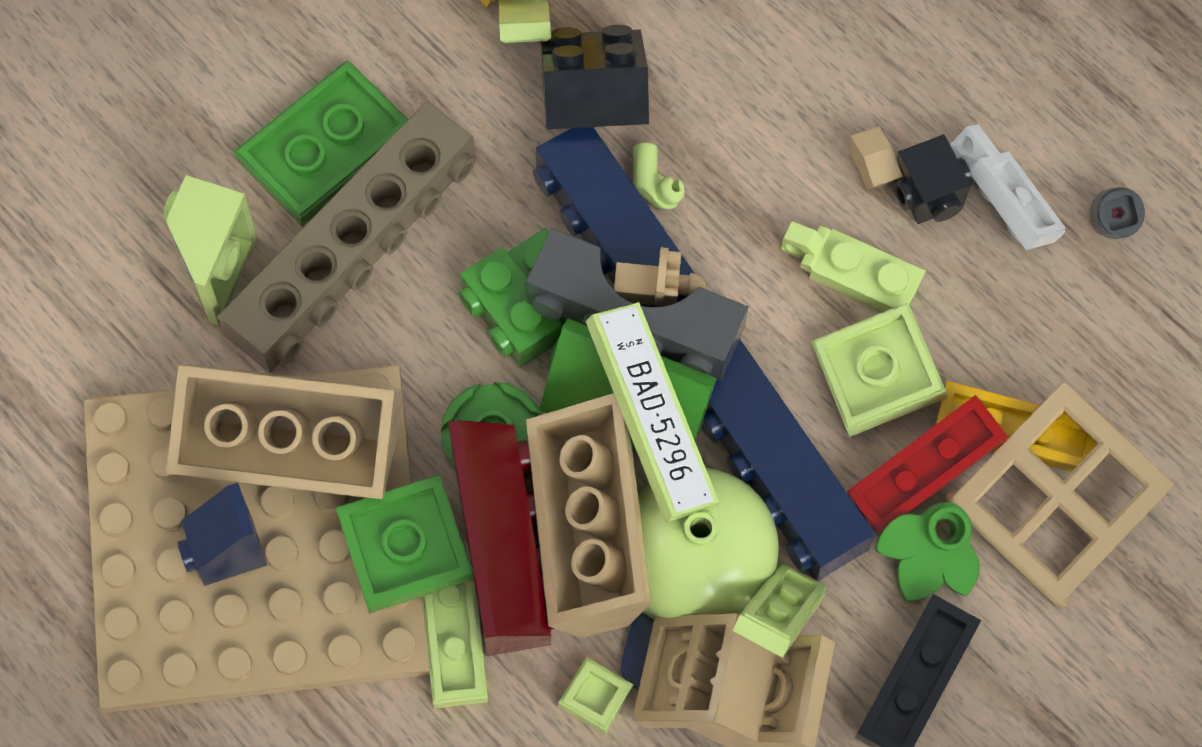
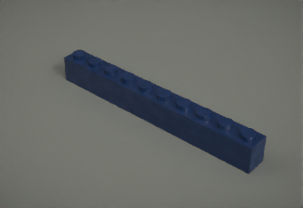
M594 127L570 128L536 147V169L533 170V176L538 187L546 197L553 194L562 207L559 210L561 219L572 236L575 237L580 234L585 242L600 247L602 272L604 275H608L613 284H615L617 262L659 266L661 247L669 248L668 251L680 252ZM681 254L680 275L694 273ZM677 295V302H680L688 296ZM640 304V306L655 307L654 305ZM740 339L722 381L716 379L701 427L712 442L720 440L730 456L727 457V463L733 475L743 482L749 483L767 505L775 525L779 527L789 542L786 544V550L797 569L801 572L808 570L813 579L819 581L867 552L871 547L875 533Z

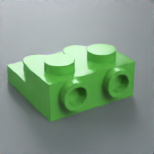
M546 228L508 252L502 246L460 273L462 290L458 292L462 304L473 318L479 315L482 316L491 328L487 333L495 349L504 358L511 355L520 368L552 348L560 337L562 327L568 320L564 317L558 320L547 318L536 312L532 305L527 303L526 280L548 237L549 231Z

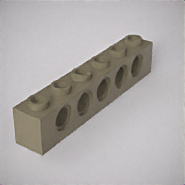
M426 101L217 316L224 336L269 373L280 362L286 364L291 361L301 349L303 338L316 325L321 327L333 317L338 308V301L350 289L357 290L363 286L372 274L373 265L385 252L387 254L395 252L404 242L408 233L407 229L419 217L426 218L436 209L440 203L441 194L453 181L459 183L467 177L475 164L473 135L429 101ZM418 163H429L433 166L426 172H415L410 169ZM388 197L399 200L395 206L390 208H381L376 205L381 199ZM350 233H360L365 236L362 241L356 244H346L341 241ZM322 268L330 271V274L322 280L313 281L306 278L315 269ZM291 305L295 307V310L289 316L278 318L271 315L278 306Z

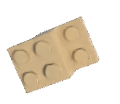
M738 613L682 615L673 618L655 616L632 717L633 722L645 728H688L724 747H815L834 652V641L823 635H798L782 658L732 631L740 616Z

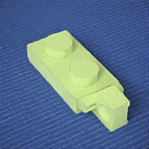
M792 221L782 241L781 251L801 259L800 268L810 273L809 279L882 312L907 302L911 305L926 270L833 228L830 230L827 227L819 226L816 231Z

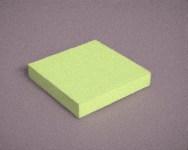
M908 302L811 341L849 437L948 398Z

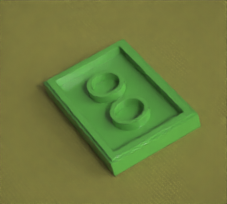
M347 60L234 151V156L241 166L303 226L341 190L409 119Z
M569 318L562 327L540 404V411L544 413L553 412L614 393L588 327ZM661 356L696 442L717 378ZM631 438L632 449L636 450L633 440Z

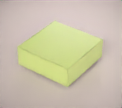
M586 657L558 702V708L605 735L633 690V684Z

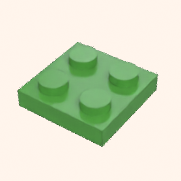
M440 475L386 491L383 499L364 498L336 507L369 614L474 580L473 572Z

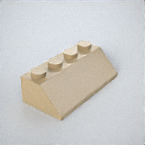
M193 364L178 365L166 474L383 499L397 441L402 389Z
M612 393L526 419L548 626L578 638L627 627L651 604L631 436L616 397Z

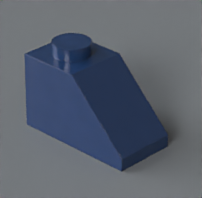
M238 482L226 486L181 520L186 539L177 541L185 569L187 573L197 570L204 586L267 566L251 513Z

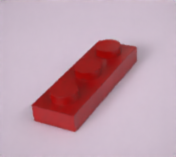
M975 395L849 489L847 493L878 534H880L892 520L900 515L909 513L1009 437Z

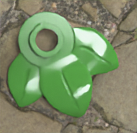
M942 502L931 505L922 515H900L882 530L877 539L875 549L878 553L899 560L897 565V582L906 601L912 602L926 598L938 590L943 583L956 593L967 596L973 589L979 576V558L969 544L972 534L971 521L967 513L956 504ZM941 519L948 522L951 528V533L945 540L938 537L935 530L937 522Z

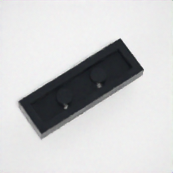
M933 594L855 738L870 747H914L981 620Z

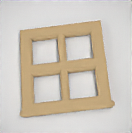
M1063 381L956 494H947L946 500L961 507L967 513L971 526L1056 607L1065 608L1068 605L1067 598L1167 494L1175 483L1072 387ZM1063 412L1098 444L1064 480L1057 476L1029 449ZM1108 454L1143 485L1109 523L1074 491ZM1012 465L1047 496L1013 534L978 502ZM1057 507L1093 539L1058 576L1023 545Z

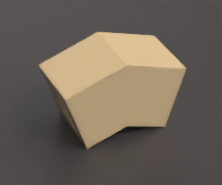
M880 126L850 136L851 158L861 174L866 191L895 182L903 177L893 147Z

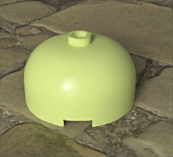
M706 468L719 503L713 508L695 512L666 523L650 483L638 492L651 604L643 612L652 619L655 616L673 618L682 615L741 614L767 579L774 575L779 552L776 525L762 498L742 480L726 472Z

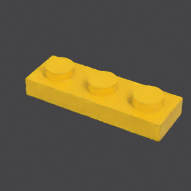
M946 381L944 388L948 398L940 401L935 425L976 395L1006 435L1010 437L1040 405ZM1063 412L1029 449L1047 466L1072 472L1096 447L1097 443ZM1009 438L991 451L996 452Z

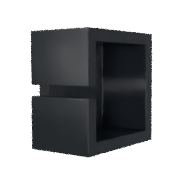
M610 25L598 32H581L577 28L562 27L551 32V39H548L549 41H541L543 95L547 129L649 124L648 64L641 29L632 30L631 27L626 25Z

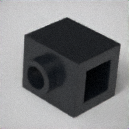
M945 134L898 151L897 161L903 177L894 183V188L901 207L904 210H911L917 224L933 218L936 222H942L957 215L964 207L972 185V175L966 161L962 157H956Z

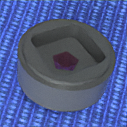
M1124 187L1110 188L1100 192L1093 200L1090 208V219L1095 230L1102 236L1111 239L1132 236L1140 229L1145 218L1144 204L1139 195L1133 190Z

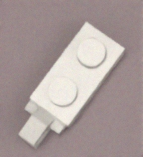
M979 124L967 126L951 142L950 146L956 157H962L966 161L973 179L978 184L981 195L995 207L1006 222L1011 236L1021 243L1025 250L1055 243L1066 232V227L1009 151L1000 153Z

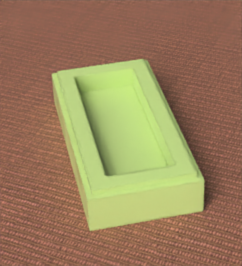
M498 0L500 41H503V43L549 41L548 39H551L548 0Z

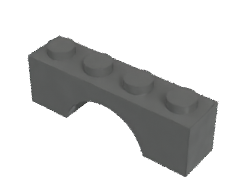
M551 228L526 280L527 303L531 304L536 312L550 319L558 320L564 317L587 326L586 321L593 314L633 304L619 296L606 281L601 268L600 247ZM698 287L680 302L669 306H641L661 356L722 381L744 331L749 306Z

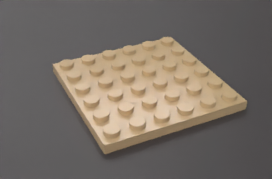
M399 365L295 376L402 389ZM175 389L84 399L99 709L102 713L430 675L423 597L370 614L368 612L336 511V507L366 497L238 482L251 513L267 566L204 586L197 570L187 573L177 544V541L186 539L181 520L226 486L237 482L166 474ZM403 391L397 441L385 492L412 483Z

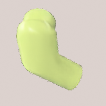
M652 143L634 145L633 185L640 195L657 209L669 210L675 208L685 194L682 182L679 179L673 182L672 177L668 176L665 178L658 173V149L656 145Z

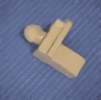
M661 247L659 266L617 262L614 291L633 304L639 302L644 305L664 307L677 303V295L689 296L698 287L707 290V283L698 274L680 275L682 252L668 251L669 248Z

